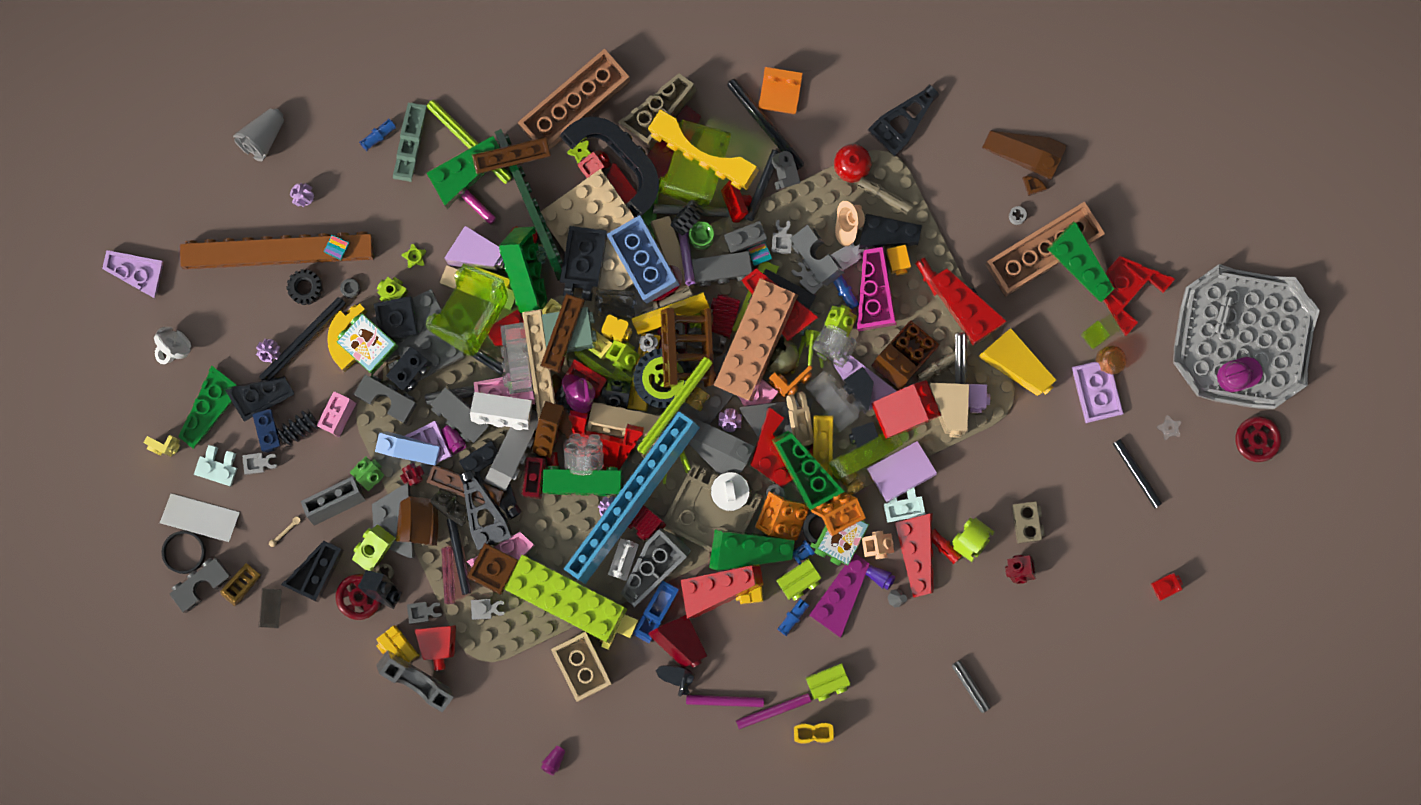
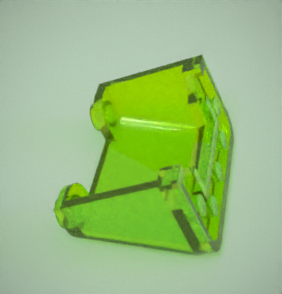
M685 120L679 122L682 133L694 147L708 155L725 158L731 133ZM677 149V151H674L668 173L659 179L658 193L686 203L694 200L700 206L709 205L719 177L715 175L714 170L702 168L698 165L699 161L687 159L683 156L684 152Z
M463 263L454 275L457 285L440 314L434 313L428 316L426 327L434 335L472 357L477 353L503 310L508 299V293L502 279Z

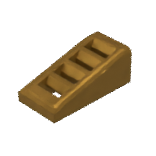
M246 563L223 587L220 593L233 606H236L261 575ZM245 571L253 577L251 580L244 575ZM240 577L248 583L246 586L239 581ZM234 584H237L242 590L236 589ZM229 590L234 592L236 594V597H233L229 593Z

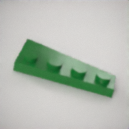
M1073 221L1047 250L1099 302H1102L1114 290V287L1076 222Z
M212 365L178 436L193 449L197 447L232 403L225 388L237 386Z

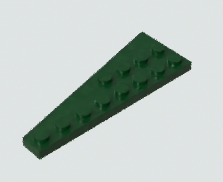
M502 129L495 131L501 147L512 145L508 134L504 135ZM517 164L509 166L556 278L559 281L562 272L560 265L563 262L535 197L532 199L529 193L532 192L529 182L524 183L522 178L525 177L522 166L518 167Z

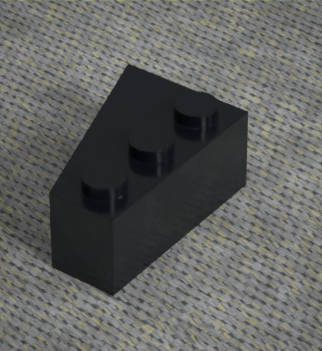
M323 541L281 585L319 602L344 550Z

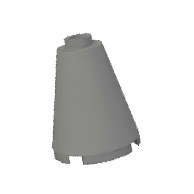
M276 108L274 110L268 109L234 134L235 143L246 154H254L253 158L255 160L263 161L284 122L283 114Z

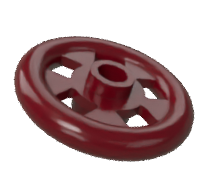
M1256 416L1248 418L1241 423L1236 432L1235 442L1238 451L1243 457L1253 462H1265L1278 453L1281 446V433L1274 422L1265 417ZM1253 425L1256 430L1249 434L1246 429ZM1263 425L1270 429L1268 434L1260 430ZM1256 436L1261 438L1260 443L1255 442ZM1248 438L1251 446L1245 448L1243 440ZM1268 438L1274 440L1272 448L1266 446ZM1254 449H1263V454H1255Z
M354 574L346 577L336 590L335 598L339 610L346 617L354 620H363L373 616L381 605L376 600H374L372 605L367 604L368 596L358 587L363 574ZM353 583L356 588L349 592L347 586ZM361 594L362 600H356L355 595ZM349 597L351 602L348 606L344 603L343 598ZM355 606H363V612H355Z

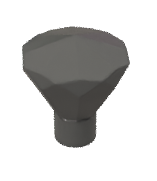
M899 589L891 590L888 595V602L894 608L902 606L907 601V596Z

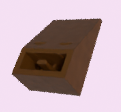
M910 320L878 355L871 366L901 390L940 344Z

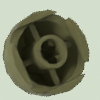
M782 337L783 341L779 339L766 371L771 374L775 372L777 375L781 374L783 376L791 371L794 372L799 366V350L793 342L787 341L785 337Z

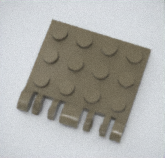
M694 461L663 521L667 524L664 528L712 552L715 529L745 533L763 496L756 493L748 506L746 504L753 493L749 489V498L740 509L725 511L719 508L711 496V487L714 480L718 477V473L714 472L707 485L701 481L706 476L708 468L704 466L698 479H695L701 464Z

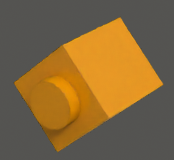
M906 245L887 249L886 255L891 274L896 273V276L907 274V270H910L911 265Z

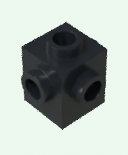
M609 379L607 387L603 386L602 398H605L604 404L627 409L631 383Z

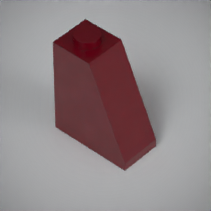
M687 615L649 632V636L683 668L689 665L694 668L702 664L701 659L707 657Z

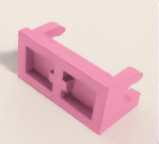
M333 392L317 426L340 437L356 403L341 394Z

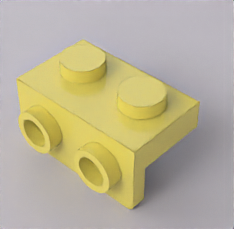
M172 435L168 436L165 444L148 436L144 441L145 444L149 445L147 447L148 450L160 456L164 453L171 457L172 454L177 453L180 447V440Z

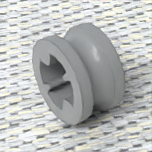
M1020 206L1012 208L1009 213L1010 222L1015 225L1022 224L1027 216L1025 209ZM1016 211H1019L1023 218L1020 217L1019 220H1016L1013 213L1015 214Z

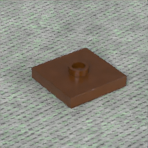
M484 543L467 578L502 595L519 560Z

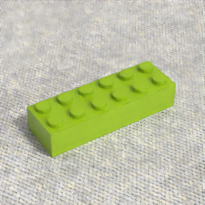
M521 555L504 588L506 591L610 644L627 611L625 607L524 555Z

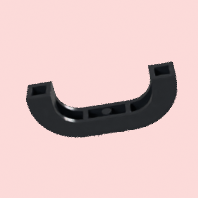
M585 117L570 124L559 135L572 150L586 138L594 137L606 142L633 170L638 178V191L626 206L636 216H642L653 205L659 189V178L656 168L646 155L645 150L632 141L633 139L628 132H624L619 126L607 119Z

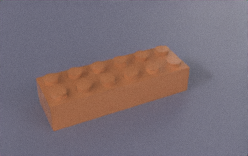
M603 49L518 122L519 127L531 140L547 137L550 150L562 140L559 135L570 124L592 115L630 82V77L613 57Z
M1085 202L986 262L987 269L1005 297L1060 264L1047 248L1073 221L1076 222L1089 245L1104 236V231Z
M759 279L714 386L748 401H753L796 302L797 294Z

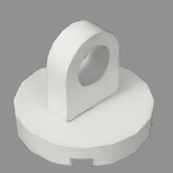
M162 327L156 332L154 340L158 347L155 350V357L160 364L171 363L174 358L183 359L188 356L191 351V343L182 332L178 330L175 332L171 327Z
M727 472L714 480L711 487V496L719 508L725 511H735L747 502L749 486L741 475Z

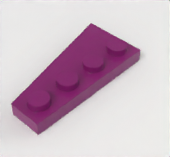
M854 553L849 565H845L809 615L840 638L869 563Z

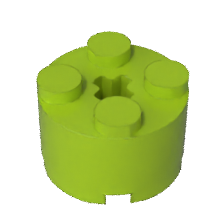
M970 517L964 525V532L956 535L952 545H954L953 549L970 562H973V556L978 557L990 541L988 539L990 537L989 534L993 536L995 531L979 519H972Z

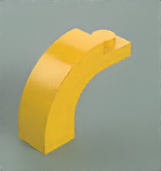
M356 304L347 311L348 314L346 316L340 310L332 320L328 330L327 342L329 352L333 360L344 372L357 361L337 343L338 335L352 325L351 321L354 317L367 312L361 304L358 306Z

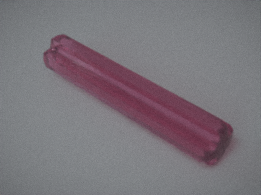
M444 547L441 549L444 603L455 604L453 553L451 547Z

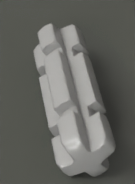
M1224 296L1222 299V306L1217 318L1218 324H1216L1214 330L1216 333L1224 334L1227 326L1225 325L1228 324L1231 312L1230 307L1234 301L1231 297Z

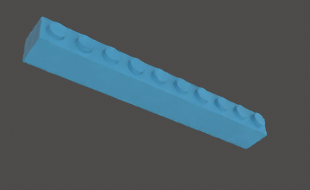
M681 412L676 414L570 559L564 570L582 583L586 584L699 430L700 427Z

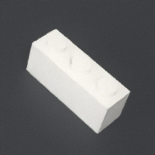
M474 392L470 410L471 421L477 424L486 423L496 427L506 426L516 430H528L532 414V400Z

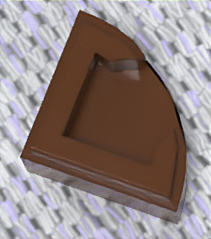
M1025 176L1022 178L1028 196L1047 190L1045 184L1034 177Z

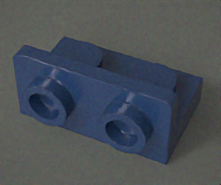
M272 410L252 414L261 451L266 453L275 451L274 448L280 447V441Z

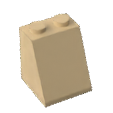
M930 383L929 387L941 413V416L938 418L945 434H950L949 437L961 438L967 432L969 384Z

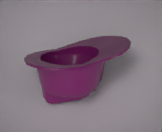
M1242 357L1222 365L1218 370L1217 380L1220 387L1225 391L1238 392L1258 384L1262 378L1263 371L1256 359Z
M576 375L564 376L562 384L569 406L580 413L590 411L595 397V389L592 384Z

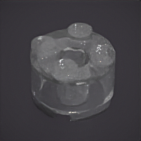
M824 325L813 343V349L817 351L816 355L822 360L829 359L836 366L843 368L858 343L853 337L851 339L847 338V333L840 328L832 325L826 327Z
M575 433L569 436V439L564 443V464L566 470L569 468L573 474L589 475L592 474V470L597 469L598 472L603 468V443L599 435L593 434L589 437H582L580 434Z

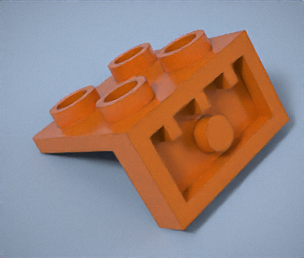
M765 67L759 108L796 114L802 73Z
M809 365L789 386L785 377L781 374L777 375L775 372L769 377L768 382L785 399L787 395H794L798 391V385L801 382L805 384L812 377L813 367Z
M769 492L755 527L769 536L797 540L809 508L805 503L789 501L774 492Z
M846 492L811 510L812 513L823 518L831 536L865 519L858 499Z

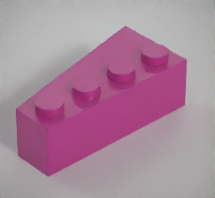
M883 247L868 249L863 252L858 331L897 325Z

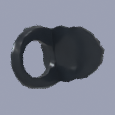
M662 665L655 670L661 680L675 686H680L679 697L690 694L688 686L693 682L695 674L689 669L674 665Z

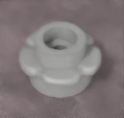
M650 333L642 336L639 340L641 350L650 352L656 349L658 345L657 338Z

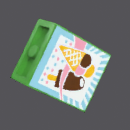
M364 314L357 315L351 321L352 325L338 335L337 343L368 372L374 374L399 346Z
M860 521L834 536L829 534L825 525L817 543H812L810 547L816 549L814 553L825 558L826 555L831 557L830 561L838 566L841 563L849 565L869 524Z

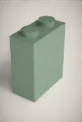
M588 307L582 308L567 353L595 348L594 342H597L596 330H592V323H595L594 314L589 311ZM559 312L542 314L546 348Z

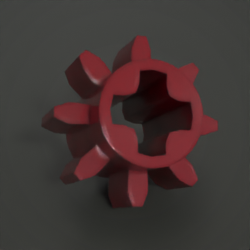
M412 463L401 469L403 474L400 477L404 484L409 483L411 487L423 481L421 476L425 473L420 465L416 467L415 463Z

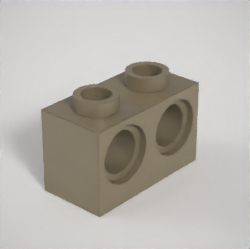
M1037 502L1013 504L1012 512L1017 544L1041 541L1042 536H1044V527L1039 523V517H1042L1040 505L1037 506ZM1024 508L1031 509V518L1023 516L1022 511ZM1027 527H1032L1035 530L1034 537H1028L1025 534Z

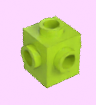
M389 277L386 280L383 279L377 287V293L381 296L379 300L382 302L404 298L409 291L402 286L403 282L395 277L393 279Z
M832 305L824 327L835 334L849 337L857 315L851 312L852 309L847 306L841 305L837 307Z
M614 340L605 357L613 362L612 366L620 371L626 369L631 372L640 355L634 351L635 347L627 342L623 344Z

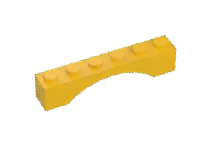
M659 110L648 128L652 133V138L659 142L661 140L667 142L666 146L674 151L678 149L684 152V157L691 161L693 159L699 161V166L706 170H709V168L714 170L715 175L723 180L725 178L731 180V185L738 189L744 188L747 190L759 172L757 166L742 157L719 158L698 150L685 138L677 119L662 110Z

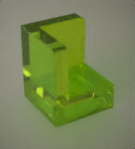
M1098 320L1086 329L1081 336L1093 350L1105 341L1110 334Z

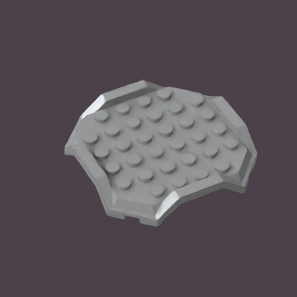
M1219 264L1185 288L1174 342L1173 364L1198 397L1243 407L1273 410L1308 386L1309 357L1313 332L1320 310L1304 292V288L1296 277L1252 273ZM1224 296L1231 297L1234 301L1230 307L1231 312L1228 324L1225 325L1227 326L1224 334L1216 333L1214 330L1216 324H1218L1217 318L1222 306V299ZM1242 357H1251L1260 363L1263 374L1258 384L1238 392H1228L1220 387L1217 374L1222 365Z

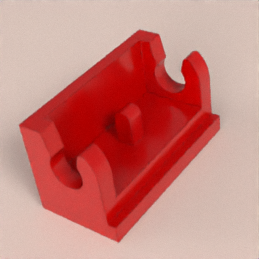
M575 359L565 376L576 375L590 382L595 389V399H598L603 391V386H606L608 383L606 378Z

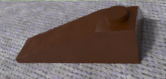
M990 131L982 148L1051 180L1067 145L1050 137Z

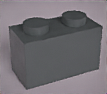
M760 221L724 235L730 254L741 253L767 242V237Z

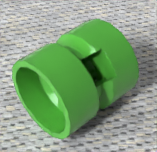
M699 221L690 228L689 238L691 245L698 250H705L713 244L714 230L709 223Z

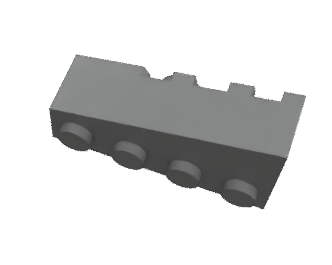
M532 410L528 430H516L510 427L484 480L485 483L505 491L511 479H516L520 471L517 469L519 463H524L527 456L525 450L527 447L531 448L535 440L532 435L537 430V411Z

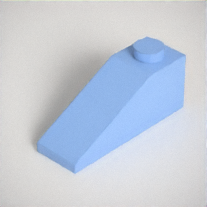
M387 431L379 433L375 452L436 465L440 446Z

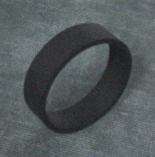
M178 531L171 534L165 540L161 554L164 564L170 570L180 574H189L199 569L203 564L206 549L203 541L197 535L188 531ZM180 534L194 536L199 541L202 550L198 564L187 571L175 570L166 559L168 543Z

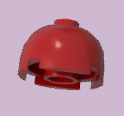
M848 144L842 147L834 158L835 172L843 181L849 183L859 182L862 177H866L872 166L868 151L863 146L857 144Z

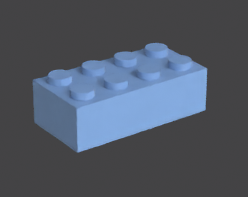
M640 215L606 234L646 304L680 285Z

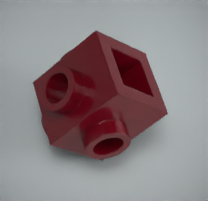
M1015 555L1013 558L1007 559L1008 566H1005L1006 576L1013 583L1024 584L1028 580L1036 579L1034 560L1030 555Z

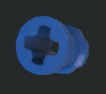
M804 540L802 545L793 550L792 557L800 565L802 560L809 555L813 556L815 553Z

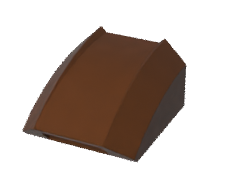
M410 496L400 501L396 542L437 546L438 506L434 500Z

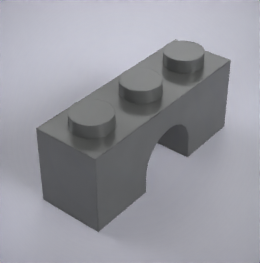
M806 225L790 238L793 242V249L797 254L802 255L804 258L802 260L803 264L808 269L811 268L814 273L812 276L818 284L821 283L828 286L845 273L835 257L828 254L823 259H817L816 251L824 241L812 226Z
M373 374L370 377L365 375L354 395L372 406L377 398L381 396L389 397L391 407L387 414L406 424L417 406L414 402L415 398L407 393H404V395L397 392L398 388L389 383L387 386L381 384V379Z
M208 559L202 564L203 568L201 570L191 572L187 576L188 580L184 583L179 582L172 587L173 591L169 595L182 612L187 613L201 602L196 593L197 586L201 582L208 581L214 589H218L232 578L219 559Z

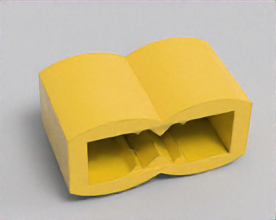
M820 723L814 726L800 724L794 727V741L797 743H810L812 741L825 743L834 739L833 725L828 723Z

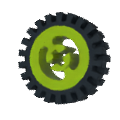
M662 348L654 349L646 353L636 365L633 376L634 386L643 401L653 407L667 408L687 380H679L677 382L678 385L671 387V390L668 392L656 391L650 385L649 377L652 374L655 375L656 384L659 383L660 378L658 376L660 374L663 375V369L657 371L656 366L663 364ZM678 361L677 371L679 373H693L688 361Z

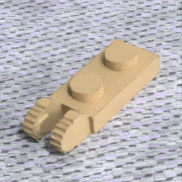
M797 393V403L800 406L798 408L792 394L787 395L786 399L792 434L803 446L813 444L811 417L805 393Z

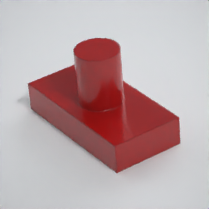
M729 180L721 189V193L733 223H738L748 213L746 206H750L752 197L751 195H741L740 190L731 185L732 181Z

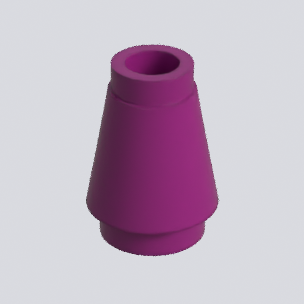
M449 425L441 430L449 451L457 454L467 447L466 440Z
M556 745L541 762V769L554 776L559 771L566 751Z

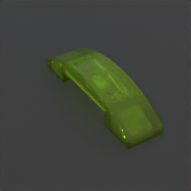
M584 350L573 352L583 365L607 380H620L632 383L633 378L619 368H616L611 373L583 354Z
M881 433L877 438L847 454L833 459L828 464L836 480L874 463L903 445L899 435L885 439L884 434Z

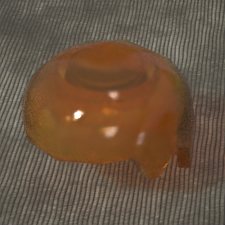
M1113 345L1100 349L1095 359L1100 365L1101 371L1110 375L1118 374L1124 370L1127 362L1123 350Z

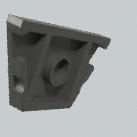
M813 397L806 398L809 411L813 404ZM795 399V400H796L795 402H796V405H797V408H798V407H800V406H799V404L797 403V399ZM787 401L739 407V410L758 438L760 437L761 428L769 407L784 417L773 435L777 437L788 430L792 433Z
M409 484L402 485L372 504L373 528L378 524L396 538L400 501L411 496ZM395 539L389 548L408 558H415L414 543L396 542Z

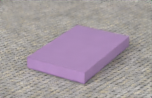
M1110 359L1072 367L1085 423L1124 414Z
M918 441L867 468L868 473L886 503L937 475Z

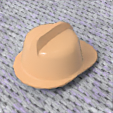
M842 201L838 206L835 234L842 246L853 244L856 239L857 230L865 223V215L861 205H853L849 201Z

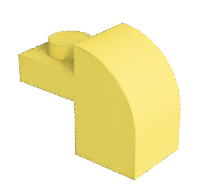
M624 615L610 644L600 639L599 642H602L601 647L609 650L616 633L631 639L638 620Z

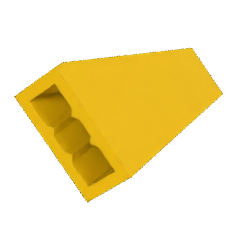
M1011 328L979 355L983 361L1037 396L1042 392L1047 394L1054 388L1051 384L1056 379Z

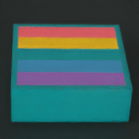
M331 235L323 252L342 261L350 243Z
M765 243L747 249L754 266L772 259Z

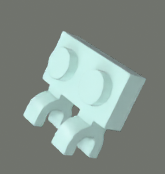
M208 445L206 457H199L194 475L232 486L237 468L232 467L236 453L226 451L224 463L214 461L218 448Z
M912 488L906 492L908 499L897 501V498H894L889 503H884L887 523L925 515L922 496L916 497L915 489Z

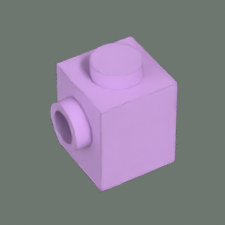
M969 384L968 409H970L971 413H982V410L986 409V405H990V394H987V385Z

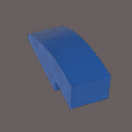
M662 580L633 632L634 636L650 644L652 638L649 636V632L660 626L679 589Z

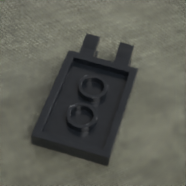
M569 226L560 282L565 283L563 296H566V294L574 296V288L583 289L582 299L592 301L593 287L599 288L607 241L606 234H608L606 230Z

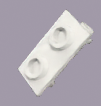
M620 538L608 575L626 581L639 544Z

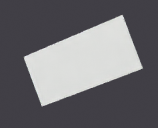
M170 494L160 523L229 542L240 512Z

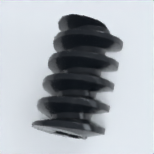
M309 409L308 414L303 410L301 411V418L295 415V422L288 419L289 426L282 423V431L276 427L277 433L285 445L287 443L293 446L292 439L299 442V435L306 438L305 431L312 434V426L319 429L317 426L318 422Z

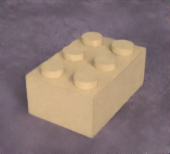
M587 632L551 649L577 702L612 685Z

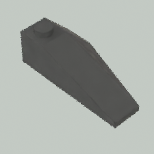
M683 413V415L700 427L688 444L718 474L722 475L731 472L740 475L749 460L754 446Z
M660 528L646 542L621 595L635 607L689 555L691 549L677 536Z

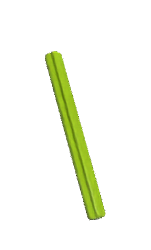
M431 100L427 104V108L469 149L479 144L435 100ZM504 168L491 170L505 184L512 178Z
M704 357L637 447L639 452L645 455L712 365V361L709 358Z

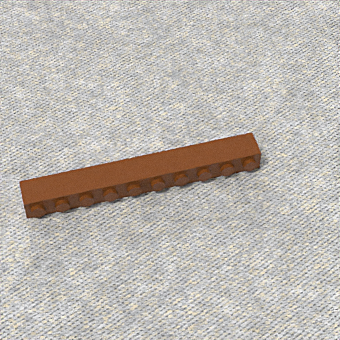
M366 231L356 232V235H349L347 232L337 233L336 237L350 243L342 261L374 260L373 237L371 234H368ZM328 233L318 234V237L303 234L299 235V238L283 235L280 236V239L264 236L261 237V240L245 237L242 238V241L226 238L223 239V242L207 239L204 240V243L188 240L185 241V244H180V266L184 270L339 262L341 260L323 252L331 237Z

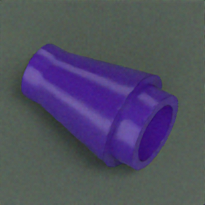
M872 565L866 572V575L882 589L889 590L896 578L892 575V572Z

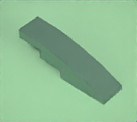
M408 102L400 133V143L396 155L397 160L393 179L412 182L427 105Z

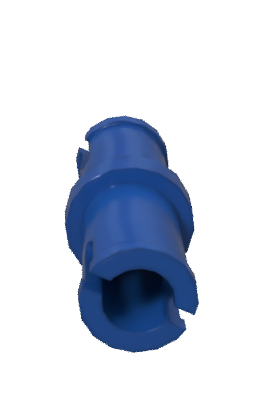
M388 118L377 129L373 128L371 130L372 133L359 143L368 151L377 142H382L387 134L396 129V126Z
M841 275L833 281L839 292L837 294L843 298L847 307L851 309L857 307L859 303L851 291L852 287L848 286L843 276Z
M800 598L793 609L787 612V617L777 630L787 636L796 622H800L799 618L810 605Z

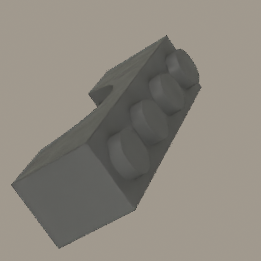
M389 650L386 651L377 664L380 675L393 683H401L418 693L427 704L441 712L445 710L454 698L451 688Z

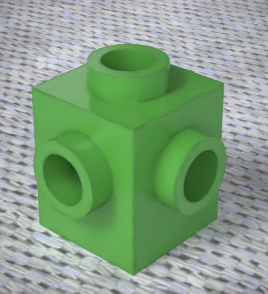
M366 456L350 471V474L367 491L379 483L385 476L380 471L382 466L375 459L370 461Z

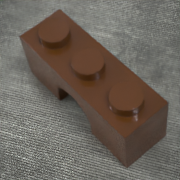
M545 401L538 419L532 453L551 458L558 440V427L562 419L564 406Z

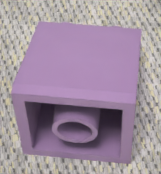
M466 226L445 256L446 262L454 267L469 269L478 267L486 271L497 272L499 268L502 269L505 265L499 252V247Z

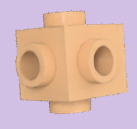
M883 531L872 532V536L862 538L865 557L875 556L876 559L887 558V554L894 553L891 533L883 534Z

